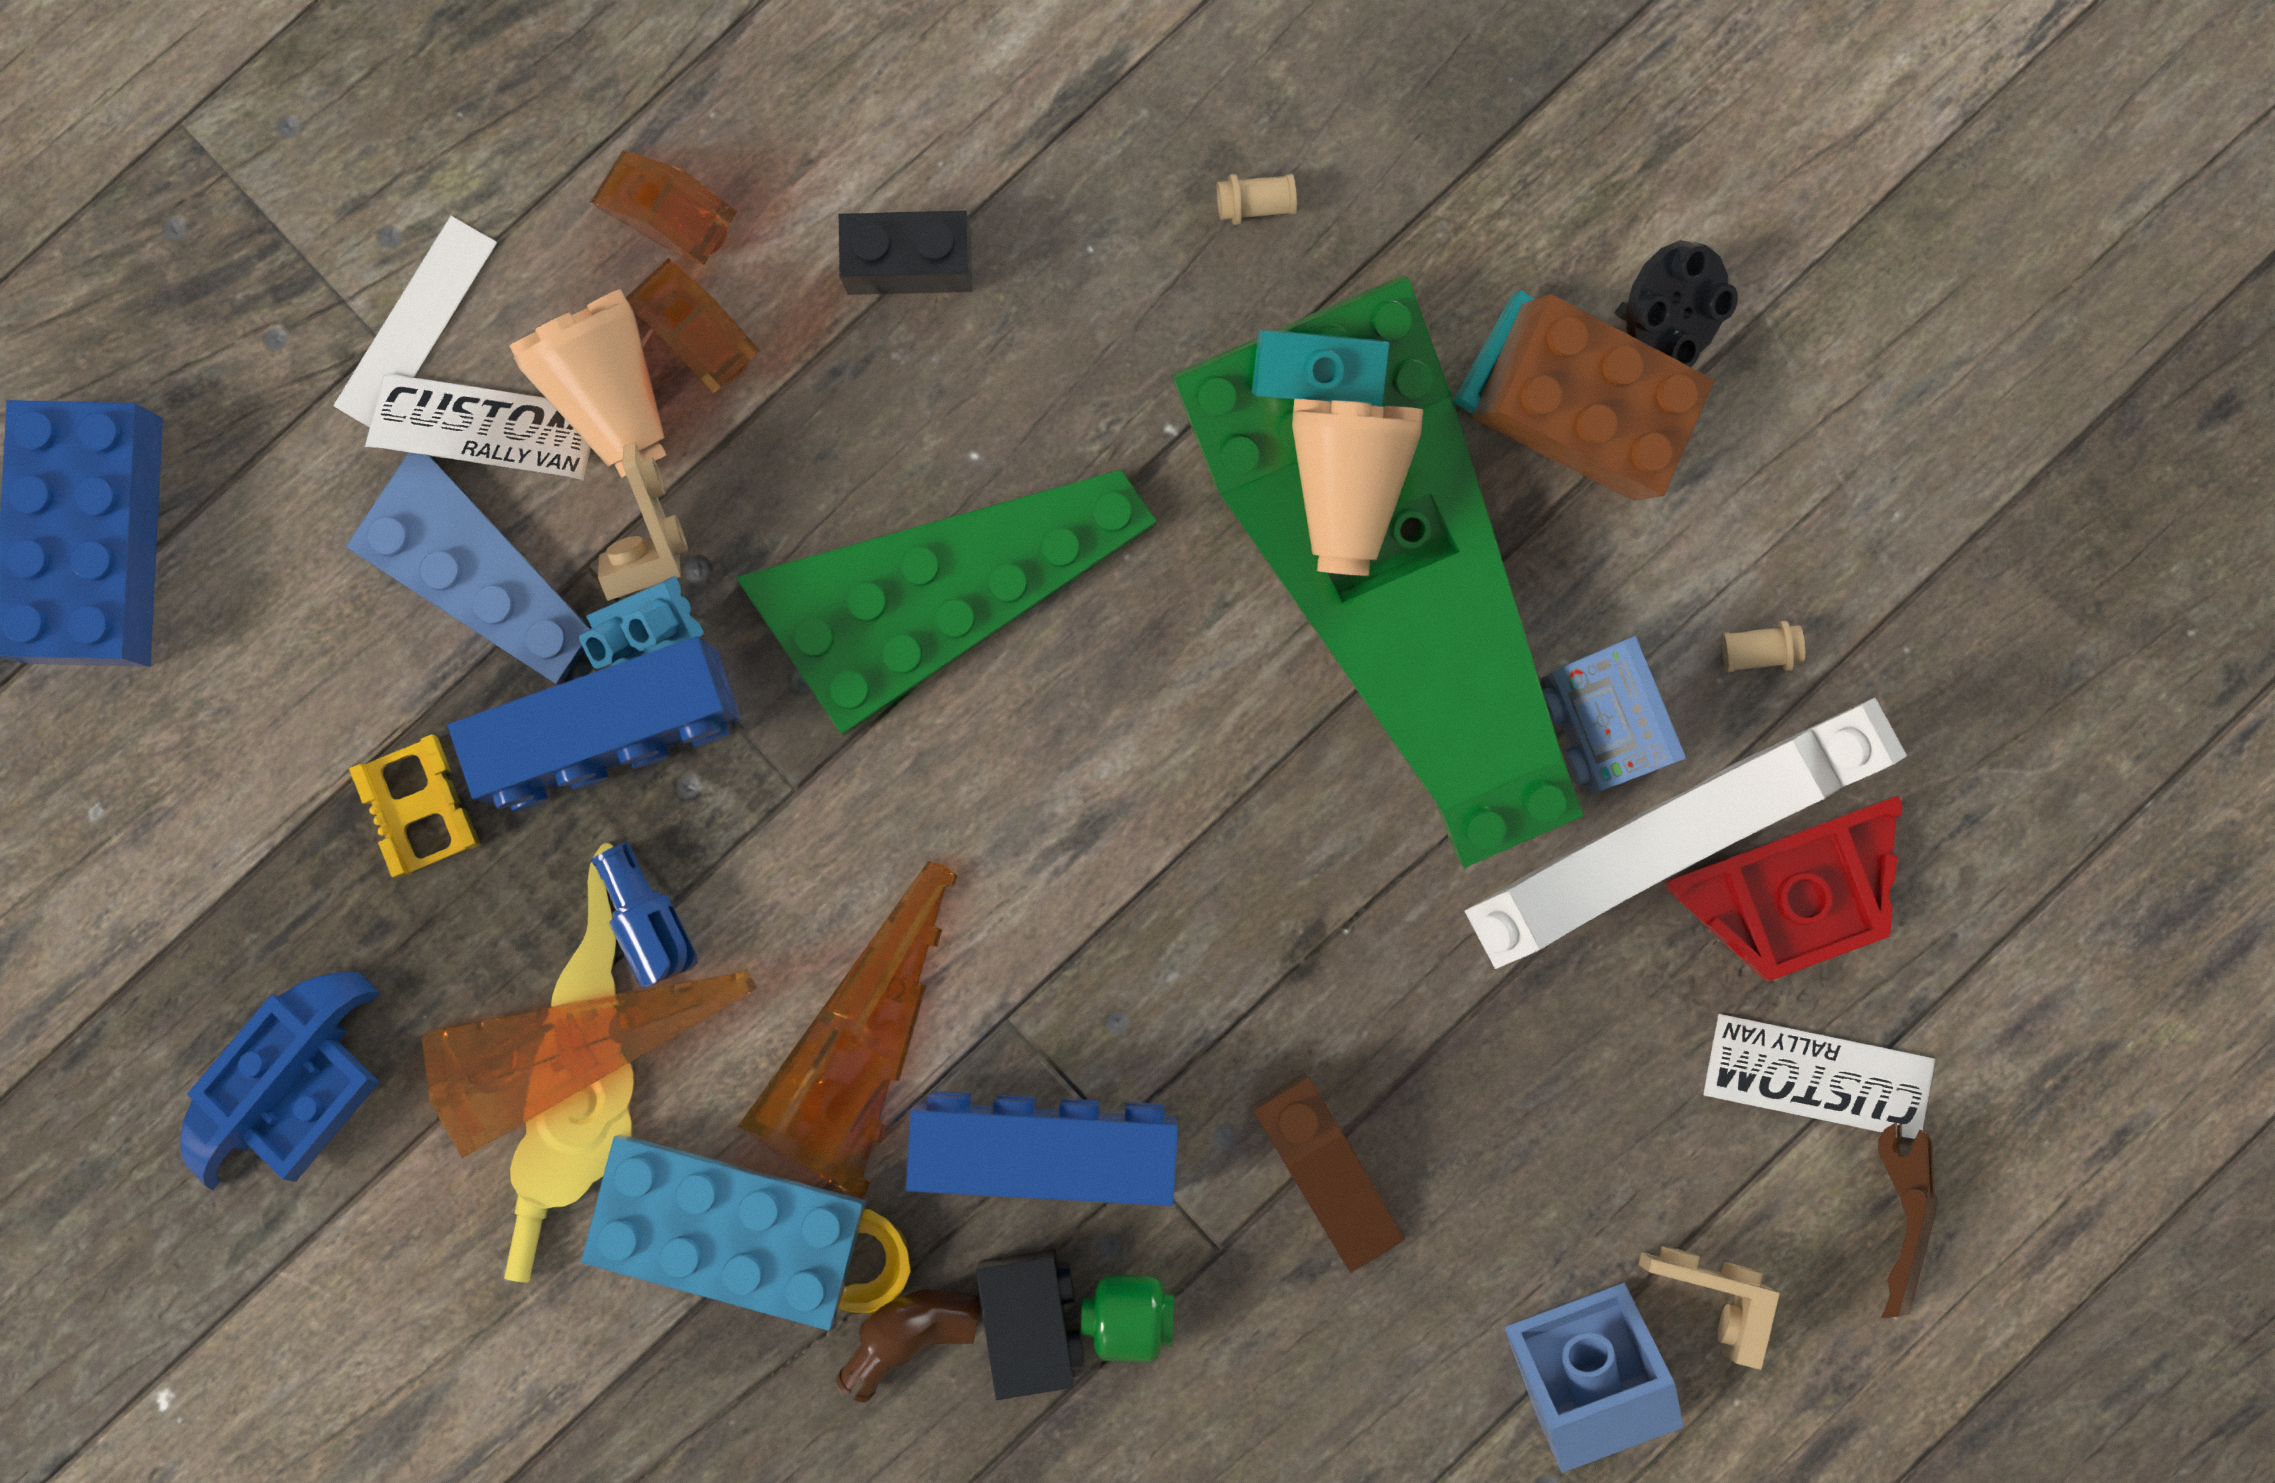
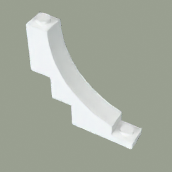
M1874 697L1726 767L1693 788L1637 814L1602 836L1555 857L1465 910V913L1494 968L1497 969L1541 950L1584 923L1669 876L1789 815L1825 799L1846 785L1894 765L1907 755Z

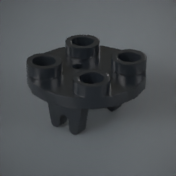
M1679 240L1662 247L1644 264L1632 285L1628 303L1621 302L1614 313L1617 317L1627 322L1626 329L1628 335L1692 367L1696 363L1699 354L1712 342L1722 322L1733 315L1738 302V293L1734 286L1728 284V273L1721 257L1715 251L1699 242Z

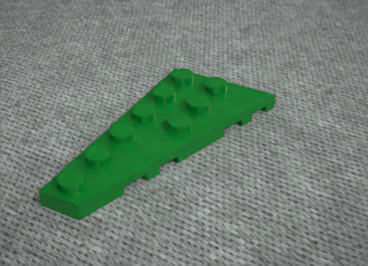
M1117 470L735 578L839 732L845 736L1155 527L1157 521L1123 471Z

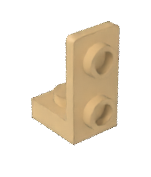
M636 442L623 446V468L651 538L643 540L640 536L627 537L613 543L607 548L606 553L599 555L598 579L607 601L648 588L673 576H676V578L681 577L680 553L688 551L687 542L677 516L673 515L666 518L658 497L665 495L666 491L654 458L643 461Z
M1667 1246L1661 1247L1659 1257L1641 1252L1638 1265L1648 1272L1734 1294L1733 1305H1725L1719 1320L1717 1337L1718 1342L1724 1343L1722 1354L1736 1364L1762 1370L1780 1295L1776 1290L1761 1284L1762 1272L1724 1262L1722 1273L1698 1267L1700 1256Z

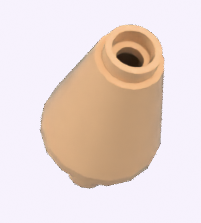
M621 289L593 301L587 305L586 309L574 315H571L570 312L561 315L536 328V332L509 345L519 369L607 466L615 465L621 478L626 476L623 468V446L636 442L643 461L654 458L656 461L667 455L659 442L665 437L635 314Z
M1294 399L1292 428L1312 554L1319 555L1317 571L1369 576L1370 560H1377L1421 436L1423 409L1396 406L1378 407L1371 406L1369 403L1348 401L1328 402Z

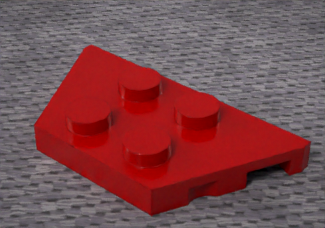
M1899 796L1879 801L1665 880V887L1670 894L1764 981H1772L1890 937L1893 905L1890 902L1889 894L1896 878L1897 856L1893 855L1896 818L1901 817L1902 813L1901 800Z

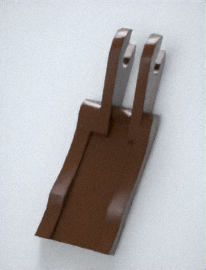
M1894 1123L1885 1128L1878 1139V1153L1901 1199V1205L1907 1216L1906 1235L1902 1251L1887 1278L1890 1296L1881 1318L1909 1315L1911 1312L1938 1202L1934 1187L1933 1141L1926 1130L1924 1132L1919 1130L1912 1143L1911 1153L1904 1156L1899 1150V1144L1902 1141L1901 1123L1899 1125Z

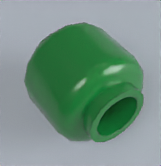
M1105 1275L1097 1285L1096 1297H1083L1081 1336L1094 1337L1095 1351L1102 1360L1153 1362L1160 1356L1162 1346L1172 1347L1174 1294L1164 1293V1286L1157 1277Z

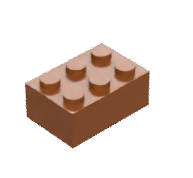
M1548 294L1522 304L1472 419L1633 501L1661 497L1666 493L1715 380L1564 300Z

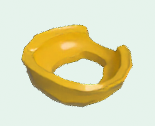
M864 1209L858 1233L870 1234L882 1243L886 1252V1264L882 1273L876 1279L867 1283H852L844 1286L839 1310L849 1313H872L886 1303L895 1300L903 1291L910 1274L908 1246L903 1232L887 1218L870 1209Z

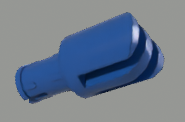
M625 842L622 845L619 844L592 858L591 861L596 867L601 880H603L616 909L612 913L613 919L609 921V924L638 984L643 988L652 986L662 980L693 969L698 963L697 954L668 894L660 895L659 891H652L639 867L630 842Z

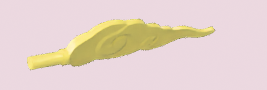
M603 843L594 857L614 846L610 843ZM592 862L588 875L587 931L582 943L562 971L553 992L551 1002L552 1029L540 1049L527 1091L526 1135L520 1141L510 1167L511 1184L517 1192L514 1211L517 1214L504 1278L516 1282H530L542 1220L546 1219L548 1210L554 1207H564L578 1201L589 1191L596 1180L603 1177L613 1137L619 1134L632 1137L633 1121L629 1106L634 1093L635 1075L632 1064L621 1050L624 1025L622 1017L614 1005L616 984L612 969L616 956L617 939L609 924L613 916L608 890Z

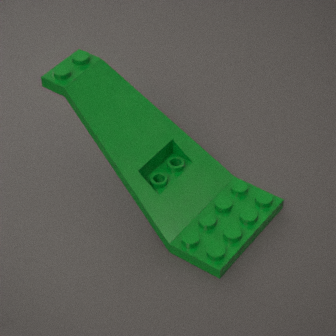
M1402 275L1276 329L1277 331L1375 339L1390 342L1382 407L1396 406L1423 409L1421 436L1377 560H1370L1369 576L1317 571L1319 555L1312 554L1292 428L1294 399L1263 397L1252 394L1258 338L1171 374L1217 492L1436 803L1456 858L1460 864L1466 868L1583 817L1582 809L1560 751L1454 402H1452L1453 398L1410 279ZM1408 518H1417L1419 522L1417 532L1411 537H1402L1400 534L1402 523Z

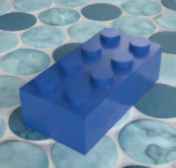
M6 400L0 510V658L23 664L151 667L163 430L162 417L136 403Z
M695 636L447 724L472 799L493 803L497 809L510 807L512 812H517L548 801L549 798L546 790L571 785L572 790H580L609 779L608 768L631 763L633 769H638L661 762L670 757L667 747L682 742H692L693 747L696 748L720 741L730 736L727 726L741 722L742 718L718 650L700 637Z
M933 1091L932 1095L927 1096V1102H921L911 1110L906 1191L1161 1206L1174 1205L1178 1124L1176 1116H1164V1104L1126 1102L1125 1113L1099 1112L1100 1101L1065 1098L1061 1099L1059 1110L1035 1108V1097L997 1095V1099H993V1106L970 1105L971 1093Z

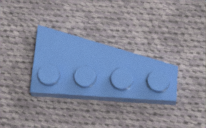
M409 452L345 547L555 684H563L584 653V649L579 641V635L588 631L591 627L554 587L538 573L518 551L517 547L476 506V503L451 479L432 456Z

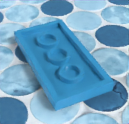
M619 1134L613 1137L581 1263L830 1331L835 1325L867 1200Z

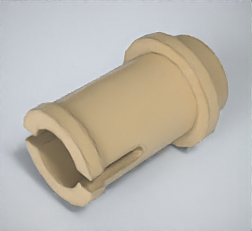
M1230 174L1228 181L1217 182V203L1220 220L1232 219L1233 225L1241 224V218L1286 213L1289 215L1296 214L1297 194L1294 175L1285 174V176L1238 180L1236 174Z
M1787 620L1779 621L1778 628L1738 633L1724 632L1721 635L1722 658L1727 673L1734 672V670L1782 665L1784 671H1791L1794 664L1805 662L1806 652L1803 630L1800 625L1789 626Z

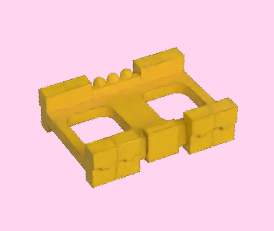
M433 734L421 738V741L377 760L367 764L360 763L349 768L362 803L372 804L369 812L372 815H377L373 822L375 825L381 826L378 828V834L386 838L379 841L378 844L392 878L405 877L414 871L481 845L468 811L465 808L459 807L461 802L453 782L446 775L452 771L438 737ZM411 755H416L421 761L428 784L425 789L396 800L390 794L383 771L389 764ZM438 813L445 821L451 836V844L448 848L424 858H418L414 854L407 837V827L413 822Z

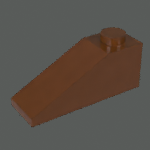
M1303 1073L1250 1106L1350 1273L1405 1240L1309 1076Z

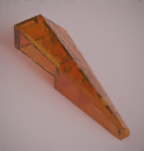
M928 861L737 1126L778 1155L860 1199H864L870 1185V1181L863 1175L872 1143L882 1142L887 1126L880 1120V1115L890 1081L900 1080L926 986L919 981L927 950L928 947H938L942 929L936 926L935 922L945 887L955 886L957 875L947 866Z
M746 969L718 977L696 981H682L670 986L638 992L634 990L544 1007L521 1014L505 1017L496 1016L473 1023L446 1028L445 1026L434 1028L422 1035L429 1101L461 1157L464 1158L756 990L757 986Z

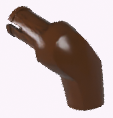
M925 1288L886 1303L874 1311L861 1324L859 1330L861 1345L846 1366L836 1376L839 1389L848 1397L860 1379L863 1384L853 1400L867 1402L873 1397L876 1388L892 1366L909 1362L928 1346L935 1344H974L980 1296Z

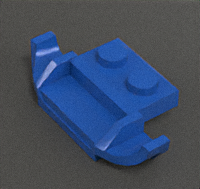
M349 971L318 976L297 984L279 996L271 994L187 1093L192 1101L182 1124L180 1137L181 1155L185 1165L204 1186L214 1190L221 1180L217 1177L218 1167L233 1148L247 1151L249 1147L282 1180L296 1182L380 1083L376 1077L339 1043L347 1031L338 1023L352 1009L365 1002H373L380 993L361 973Z

